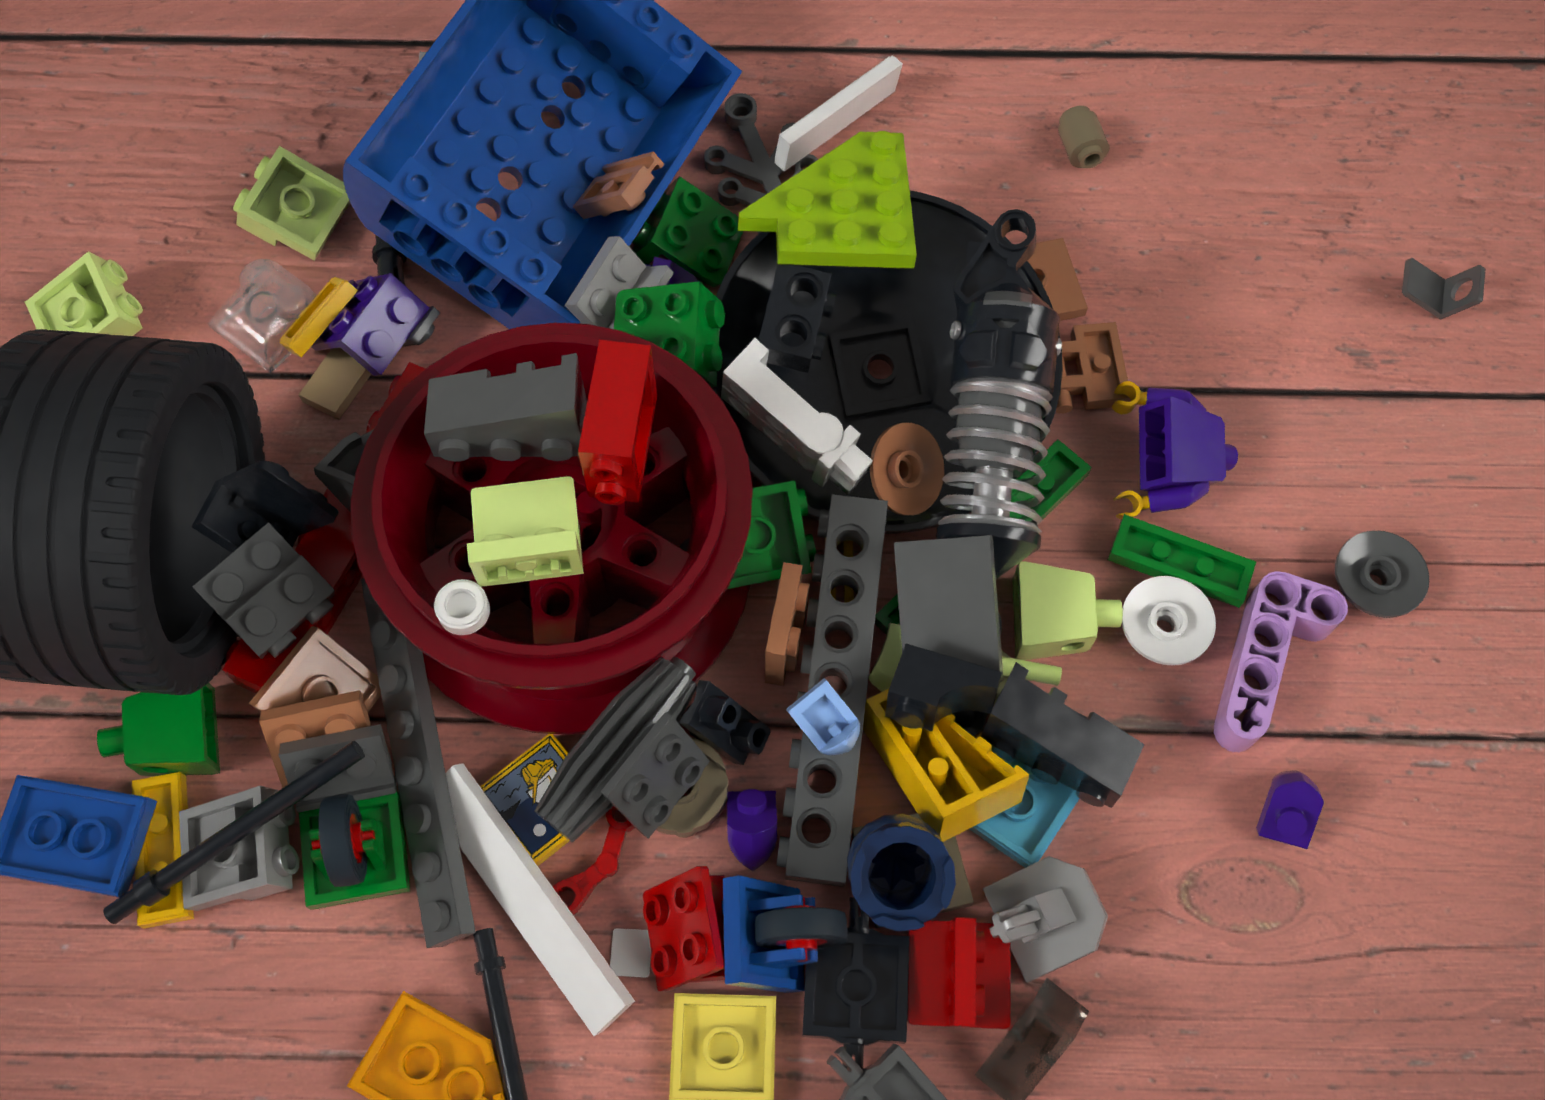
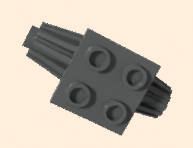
M673 656L670 661L661 657L616 695L564 758L534 812L561 835L574 842L615 806L641 834L649 839L654 831L666 822L673 807L688 788L700 779L704 768L710 762L678 723L696 692V683L692 681L696 675L695 671L676 656Z

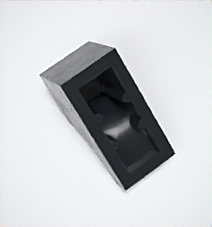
M906 643L888 691L885 717L893 719L898 724L907 728H922L933 732L936 722L956 712L980 711L990 714L995 703L1002 672Z

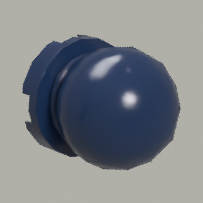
M905 814L884 815L866 824L852 841L847 857L851 891L861 910L869 915L874 923L895 931L918 930L925 926V922L935 918L943 907L946 909L949 906L956 886L954 862L938 833L923 820Z

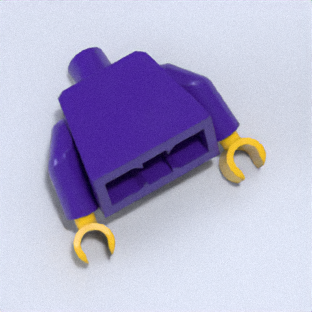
M1124 381L1116 387L1115 394H1125L1131 399L1130 402L1123 400L1115 401L1112 409L1116 413L1128 414L1133 411L1136 405H1143L1139 407L1140 490L1148 491L1146 496H1140L1138 493L1129 490L1117 495L1113 500L1127 498L1133 504L1132 512L1117 514L1116 517L1121 520L1124 514L1135 517L1144 509H1150L1151 513L1189 507L1209 492L1210 484L1222 482L1226 477V471L1235 467L1238 461V451L1235 446L1225 444L1224 421L1221 417L1208 412L1189 391L1148 387V391L1143 392L1131 381Z

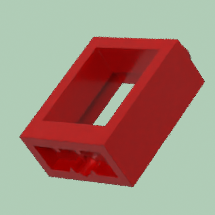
M599 339L578 454L588 496L595 497L598 501L605 504L620 505L625 501L639 503L657 401L651 345Z

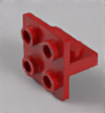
M696 866L643 893V915L648 927L652 953L651 968L655 974L658 991H669L692 982L725 980L723 957L724 916L722 913L723 878L725 877L724 875H710L707 866Z
M955 917L951 921L929 920L924 923V927L918 930H909L907 1022L910 1025L1008 1029L1010 1027L1011 942L1004 943L1000 937L994 938L991 935L990 928L994 926L993 923L976 922V918Z

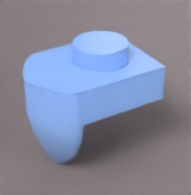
M825 678L786 709L822 754L839 755L849 752L859 737L860 721Z

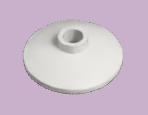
M1157 576L1146 579L1136 585L1124 601L1122 607V628L1128 642L1139 654L1153 662L1163 665L1189 663L1200 657L1208 649L1214 638L1216 618L1213 607L1205 594L1186 580L1172 576ZM1157 621H1167L1171 625L1172 631L1165 632L1157 626Z

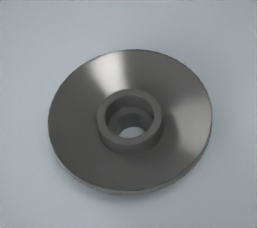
M1366 531L1357 534L1342 546L1335 560V578L1342 594L1352 605L1369 615L1382 618L1403 616L1419 606L1428 592L1429 571L1424 558L1409 541L1396 534L1386 531ZM1370 575L1378 576L1382 581V585L1375 583Z

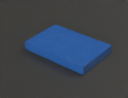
M17 775L0 821V876L119 898L129 890L157 801L149 797Z

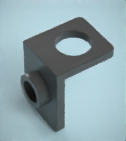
M1410 258L1405 261L1402 293L1405 297L1441 320L1478 305L1483 301L1486 269L1481 265H1477L1444 279L1414 258ZM1472 281L1473 286L1469 294L1462 300L1455 301V294L1458 288L1463 283Z

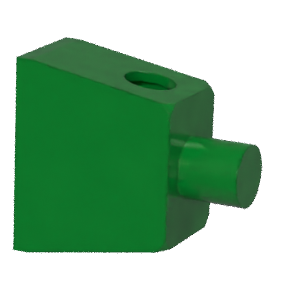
M208 683L200 690L188 695L140 692L126 697L122 702V725L99 729L97 732V746L101 756L106 758L124 754L126 766L142 776H160L176 772H182L184 775L220 774L215 688Z

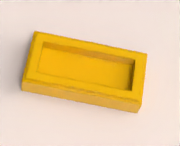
M332 277L279 339V343L289 352L302 358L358 290L347 280Z

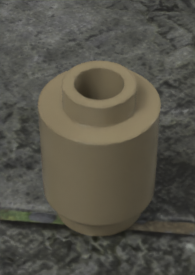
M1075 106L1065 111L1059 120L1058 133L1070 163L1077 168H1093L1099 165L1107 156L1110 147L1097 115L1086 106Z

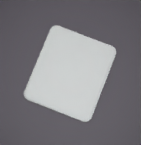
M614 929L610 959L612 970L617 976L648 977L651 962L648 930Z

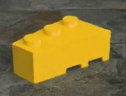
M889 689L866 699L863 730L920 818L938 833L942 842L1022 802L1030 774L1018 765L1013 768L991 751L992 745L981 736L976 739L955 723L954 715L950 714L936 722L933 732L922 728L911 729L898 724L893 719L885 717Z

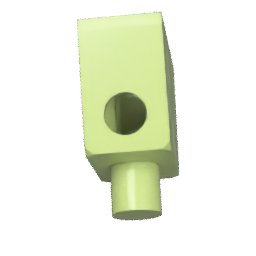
M1026 561L1018 563L1012 578L1015 659L1031 660L1086 652L1091 649L1097 638L1098 627H1121L1123 618L1121 600L1096 599L1095 578L1092 574Z

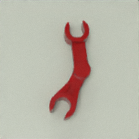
M615 806L606 812L609 829L602 852L596 862L584 872L566 878L553 886L558 895L567 890L575 893L573 903L567 906L573 915L578 913L598 884L618 872V860L626 833L635 828L628 820L623 823L614 820V814L617 811Z

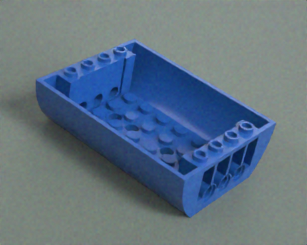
M465 0L345 160L343 167L345 190L352 207L365 228L508 329L546 323L579 324L580 321L569 311L565 304L608 237L620 236L628 246L631 245L739 78L742 70L654 0ZM570 82L576 85L580 91L581 98L574 99L567 96L563 91L562 83ZM551 112L555 114L560 121V128L554 129L546 126L541 118V113ZM653 151L664 163L661 169L651 171L654 179L644 191L646 197L639 206L631 211L625 209L613 212L606 217L599 215L583 219L573 208L596 177L606 174L602 170L606 164ZM502 172L512 174L517 179L518 189L508 190L504 188L498 180V174ZM481 203L490 205L496 212L497 220L493 221L476 209V205Z

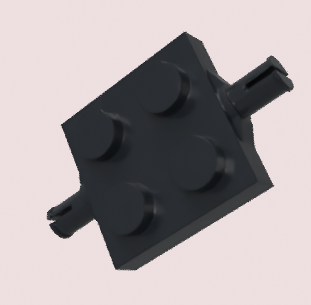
M850 897L847 942L834 947L817 949L818 962L806 964L802 1037L830 1039L843 1045L845 1051L851 1057H854V1061L863 1069L864 1046L877 1042L906 1043L909 936L884 935L869 929V915L861 910L860 917H858V902L854 897Z

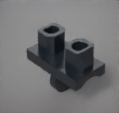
M699 680L696 686L694 702L688 707L679 721L681 725L689 730L693 737L706 742L732 763L744 765L749 753L758 755L762 753L771 733V729L710 681Z

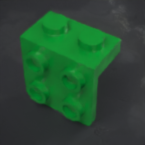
M679 176L667 187L632 241L634 244L632 251L644 264H649L653 261L654 256L658 257L662 254L710 287L715 288L722 283L727 274L743 231H738L737 215Z
M699 281L624 289L617 294L615 330L626 332L656 344L680 358L703 377L710 387H717V371L722 367L719 334L720 327L724 325L725 321L724 307L720 299Z

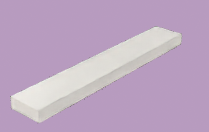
M453 765L446 772L459 847L592 1035L595 1036L603 1032L635 1000L465 765Z

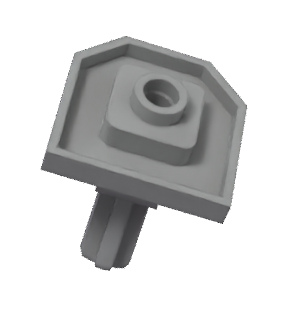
M1048 856L983 888L994 912L992 916L994 926L990 928V933L994 938L1000 937L1004 943L1011 942V951L1026 983L1098 950L1108 914L1084 868Z

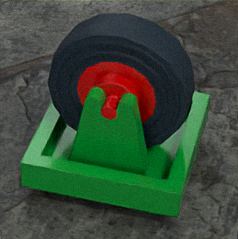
M398 792L356 801L353 795L350 794L329 796L322 800L319 809L299 812L305 905L308 909L315 910L411 892L404 819Z

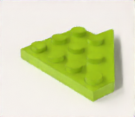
M860 131L740 211L738 231L776 232L778 264L914 269L917 253L904 134L887 131Z

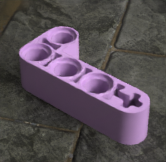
M1275 571L1264 576L1251 592L1246 601L1214 723L1216 741L1223 748L1231 752L1246 751L1266 733L1271 722L1291 637L1295 636L1316 642L1329 636L1345 619L1348 613L1346 599L1338 590L1286 572ZM1265 593L1275 595L1280 600L1281 605L1270 602ZM1311 608L1322 611L1327 621L1318 618ZM1254 634L1265 636L1270 641L1271 647H1265L1260 644ZM1244 675L1254 677L1259 682L1261 690L1251 688L1245 682ZM1244 709H1248V711L1243 717V730H1241V722L1236 718L1244 711Z

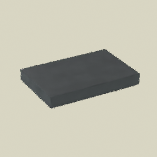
M992 535L894 542L902 653L907 643L1002 672L1000 682L1004 681Z

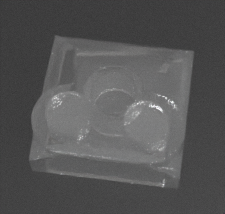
M257 259L243 268L239 277L240 286L210 319L208 325L272 373L292 354L279 343V339L295 320L303 314L317 295L308 285L275 261Z

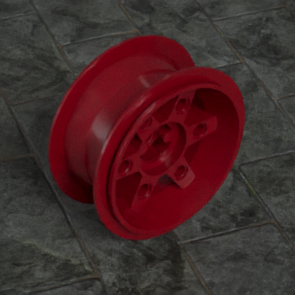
M576 323L527 325L489 334L455 349L427 367L403 388L383 412L369 436L356 470L351 498V535L358 566L372 597L391 624L417 649L423 652L427 678L445 696L471 713L501 726L541 734L571 735L586 733L614 697L659 658L662 657L670 661L673 656H676L683 660L695 671L696 675L692 681L696 683L712 667L732 639L745 610L751 586L746 585L727 589L742 559L751 525L753 488L749 459L739 429L720 397L703 377L680 358L650 341L620 330ZM599 339L651 345L657 401L639 503L625 501L620 505H610L598 501L595 497H589L579 456H572L564 461H552L544 457H520L515 461H500L493 457H469L464 461H448L441 457L433 456L424 435L429 379L488 369L491 372V377L516 373L518 363L529 361L535 364V369L561 365L563 355L577 353L588 401ZM567 476L572 477L575 484L584 574L482 587L490 603V613L519 599L532 610L534 643L511 639L485 627L468 635H456L444 629L434 610V602L438 592L446 584L455 580L465 579L475 583L477 581L468 564L467 543L474 542L473 529L434 553L436 524L442 506H447L473 522L471 490L473 488ZM688 499L692 512V525L687 551H684L647 529L646 526ZM619 598L647 609L628 624L607 634L588 639L590 617L605 611Z

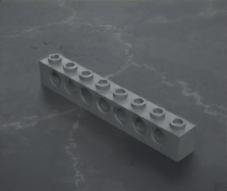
M832 494L830 510H820L817 537H825L826 545L825 553H815L812 581L821 582L819 599H809L806 627L815 628L813 645L804 644L801 673L810 674L808 691L828 676H836L844 681L847 689L839 696L860 721V734L854 747L849 752L839 755L820 753L804 732L802 740L792 739L789 768L798 769L796 788L786 787L783 817L792 818L790 837L780 836L777 866L786 867L785 880L844 887L846 884L847 857L850 849L888 501ZM853 541L860 546L862 551L856 556L847 557L840 554L836 547L841 542ZM839 585H847L856 592L857 596L854 600L843 603L835 600L831 595V591ZM841 630L850 636L852 642L846 648L835 649L828 645L825 637L831 631ZM798 691L797 700L806 692ZM817 770H825L833 775L836 785L830 792L820 794L813 791L808 785L807 780L809 776ZM813 818L825 821L830 828L828 839L817 844L807 841L801 831L806 821Z

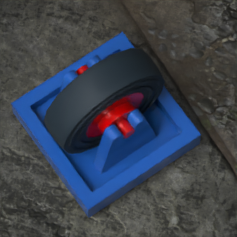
M740 875L723 878L722 913L724 916L723 957L725 963V985L783 993L805 991L803 964L818 962L817 949L834 947L847 942L848 934L845 912L816 907L815 898L803 897L799 888Z

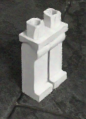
M754 338L724 370L721 398L803 468L813 471L811 479L819 486L823 487L830 479L848 495L868 472L866 470L873 462L870 457L856 446L861 434L851 425L844 431L837 417L829 413H819L773 373L766 366L769 350Z

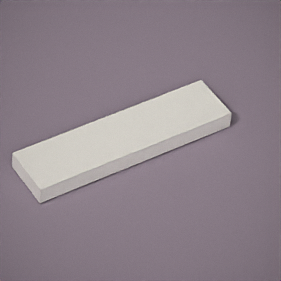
M893 55L889 56L779 134L774 163L785 172L895 92L903 63Z

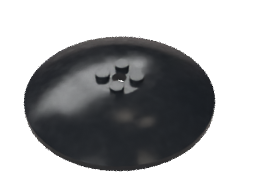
M910 190L917 253L914 269L798 265L831 273L829 290L837 292L831 318L822 316L818 331L827 334L821 360L812 359L808 373L766 363V366L819 413H829L837 417L844 431L849 425L861 434L856 446L870 458L877 439L892 425L915 423L924 427L932 434L941 449L945 476L951 472H968L963 466L952 464L944 457L951 450L959 449V443L950 440L946 435L950 430L956 428V420L948 412L958 405V399L950 391L952 388L950 384L955 339L950 337V329L952 323L957 320L953 288L959 274L966 267L968 242H982L992 225L952 202ZM760 232L735 259L716 294V297L723 304L725 321L724 325L720 327L719 334L722 367L717 371V387L711 388L724 402L739 429L749 459L750 474L762 486L795 480L796 489L803 488L805 491L808 516L819 520L821 509L830 510L832 494L879 500L872 486L870 467L866 470L868 472L848 495L830 479L821 487L811 479L813 471L803 468L721 398L724 370L754 338L759 340L778 265L776 232ZM1005 236L1003 237L1006 242L1012 244ZM1026 261L1017 271L1026 285L1053 309L1042 282L1029 262ZM799 291L792 295V298L800 304H809L815 300L810 293L805 291ZM786 333L781 337V340L791 347L800 346L804 343V339L797 333ZM1062 349L1056 358L1054 393L1052 394L1053 398L1049 401L1052 409L1042 418L1048 428H1050L1061 391L1063 371ZM874 360H883L890 365L892 374L886 379H876L869 373L868 364ZM943 481L942 489L934 504L920 514L899 515L887 508L885 533L897 534L922 531L939 526L938 522L945 516L970 514L972 511L945 507L940 500L946 495H973L974 489L950 486Z

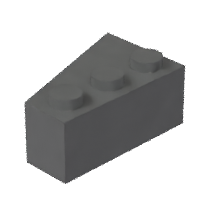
M577 353L563 355L561 365L535 369V364L529 361L518 363L516 373L491 377V372L488 369L429 379L424 435L433 456L441 457L448 461H464L469 457H493L500 461H514L520 457H544L552 461H564L572 456H579L578 448L587 398Z

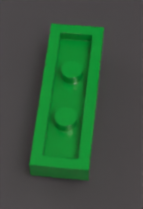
M1125 514L1120 521L1107 559L1152 577L1172 576L1186 580L1200 589L1205 596L1238 608L1245 601L1256 565L1254 560Z

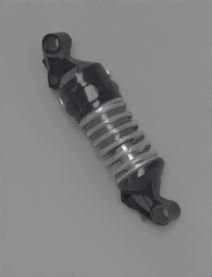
M1018 209L1008 210L1001 214L982 242H968L966 267L959 274L953 288L957 320L952 323L950 329V337L955 339L950 384L952 388L950 391L958 399V405L948 412L956 420V428L950 430L946 435L950 440L959 443V449L951 450L944 457L952 464L963 466L968 472H951L945 475L942 480L950 486L974 489L973 495H946L940 500L945 507L972 511V514L945 516L938 522L939 526L936 533V539L992 535L996 580L1041 547V535L1039 533L1042 531L1037 525L1042 521V518L1031 507L1038 505L1045 497L1033 485L1041 482L1046 476L1043 469L1036 463L1040 462L1048 454L1040 440L1047 436L1050 429L1042 418L1052 409L1049 401L1053 398L1052 394L1054 393L1056 358L1062 349V341L1058 338L1060 317L1055 310L1026 285L1017 272L1031 258L1036 248L1035 221L1030 214ZM1015 230L1022 231L1027 235V238L1019 244H1010L1003 239L1007 233ZM1034 449L1039 451V453L1034 455ZM1027 470L1037 474L1027 479H1013V477L1021 476ZM1012 489L1027 492L1035 496V498L1011 502ZM1010 511L1025 515L1033 520L1025 521L1009 517ZM999 615V626H1000V637H1001V633H1002V630H1003V629H1002L1001 616Z

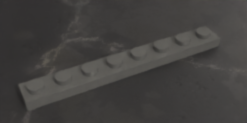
M362 578L363 598L370 628L426 947H443L475 934L476 931L423 652L417 649L391 624L372 597L365 579Z

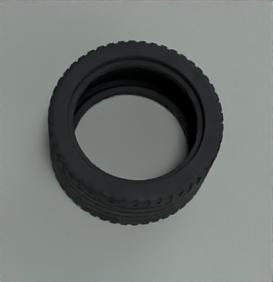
M35 329L24 332L0 347L1 679L39 684L188 695L203 688L221 670V666L226 662L229 648L236 642V637L239 636L192 586L232 553L191 526L217 480L260 460L265 461L263 434L260 433L262 426L260 416L257 415L258 407L256 400L253 399L252 387L249 385L247 375L243 372L240 363L225 348L206 342Z

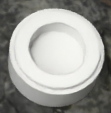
M460 579L452 581L441 588L435 598L434 610L439 622L448 632L456 635H468L478 631L485 625L490 615V603L480 585L470 580Z

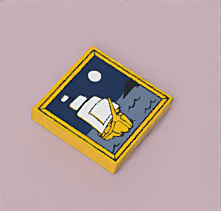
M547 734L480 786L537 866L569 842L567 838L534 812L568 754L553 734Z

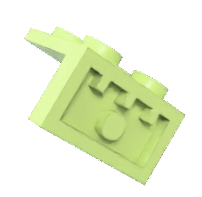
M567 476L478 487L471 490L474 542L467 543L468 564L478 585L485 587L584 574L575 484L572 477Z

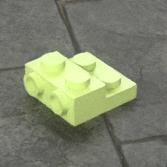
M279 146L272 158L264 156L254 174V178L257 181L251 191L244 188L239 194L233 210L237 212L236 225L273 246H276L277 242L280 241L315 261L349 206L350 201L343 181Z
M89 251L25 301L36 329L134 336L143 329L138 318L143 312V308L133 295L125 291L123 283L128 280L126 272L115 261L111 259L106 261Z

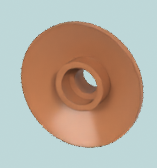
M899 423L887 428L877 439L871 453V459L873 460L870 465L872 486L879 500L888 501L887 508L890 511L905 516L920 514L934 504L942 489L944 460L941 449L932 434L918 424Z

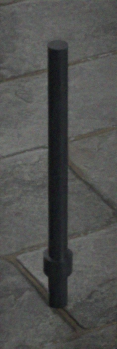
M356 741L350 742L160 871L154 869L133 882V889L104 907L103 913L105 918L110 923L117 924L142 906H153L168 896L170 888L365 758L363 749Z

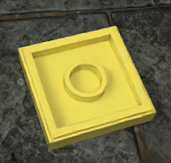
M674 993L669 1100H774L776 996Z

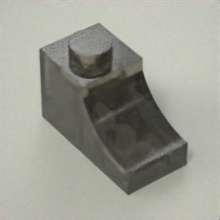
M1046 978L979 1067L975 1076L1004 1100H1025L1076 1038L1089 1010L1050 979Z

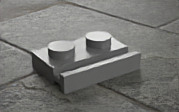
M381 724L280 743L279 758L288 784L352 741H356L365 753V758L297 802L295 806L297 813L319 809L322 800L329 796L350 794L353 795L356 801L397 793V780L393 774L392 762Z

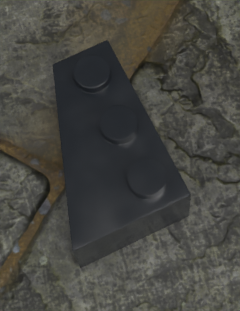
M1016 662L990 713L981 737L992 745L991 751L1004 761L1012 762L1016 760L1029 766L1031 773L1038 779L1050 784H1058L1060 782L1076 790L1077 797L1096 807L1106 805L1112 808L1121 797L1145 744L1095 712H1091L1086 717L1064 704L1068 696L1056 687L1051 688L1049 694L1025 679L1029 670Z

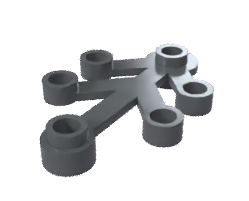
M734 94L725 102V121L733 130L740 133L752 162L728 153L722 146H711L704 154L705 168L712 174H722L725 171H729L763 185L767 194L781 185L779 176L783 170L774 163L777 146L769 158L754 124L757 120L756 101L747 94ZM788 123L784 125L781 129V133L795 123ZM808 154L795 164L794 175L802 171V167L809 166L817 161V157ZM713 158H721L722 161H720V162H713V161H711V159H713ZM733 177L724 178L718 185V198L726 206H735L739 203L749 206L766 195L765 193L742 186V183ZM729 189L737 191L734 194L725 193V191Z

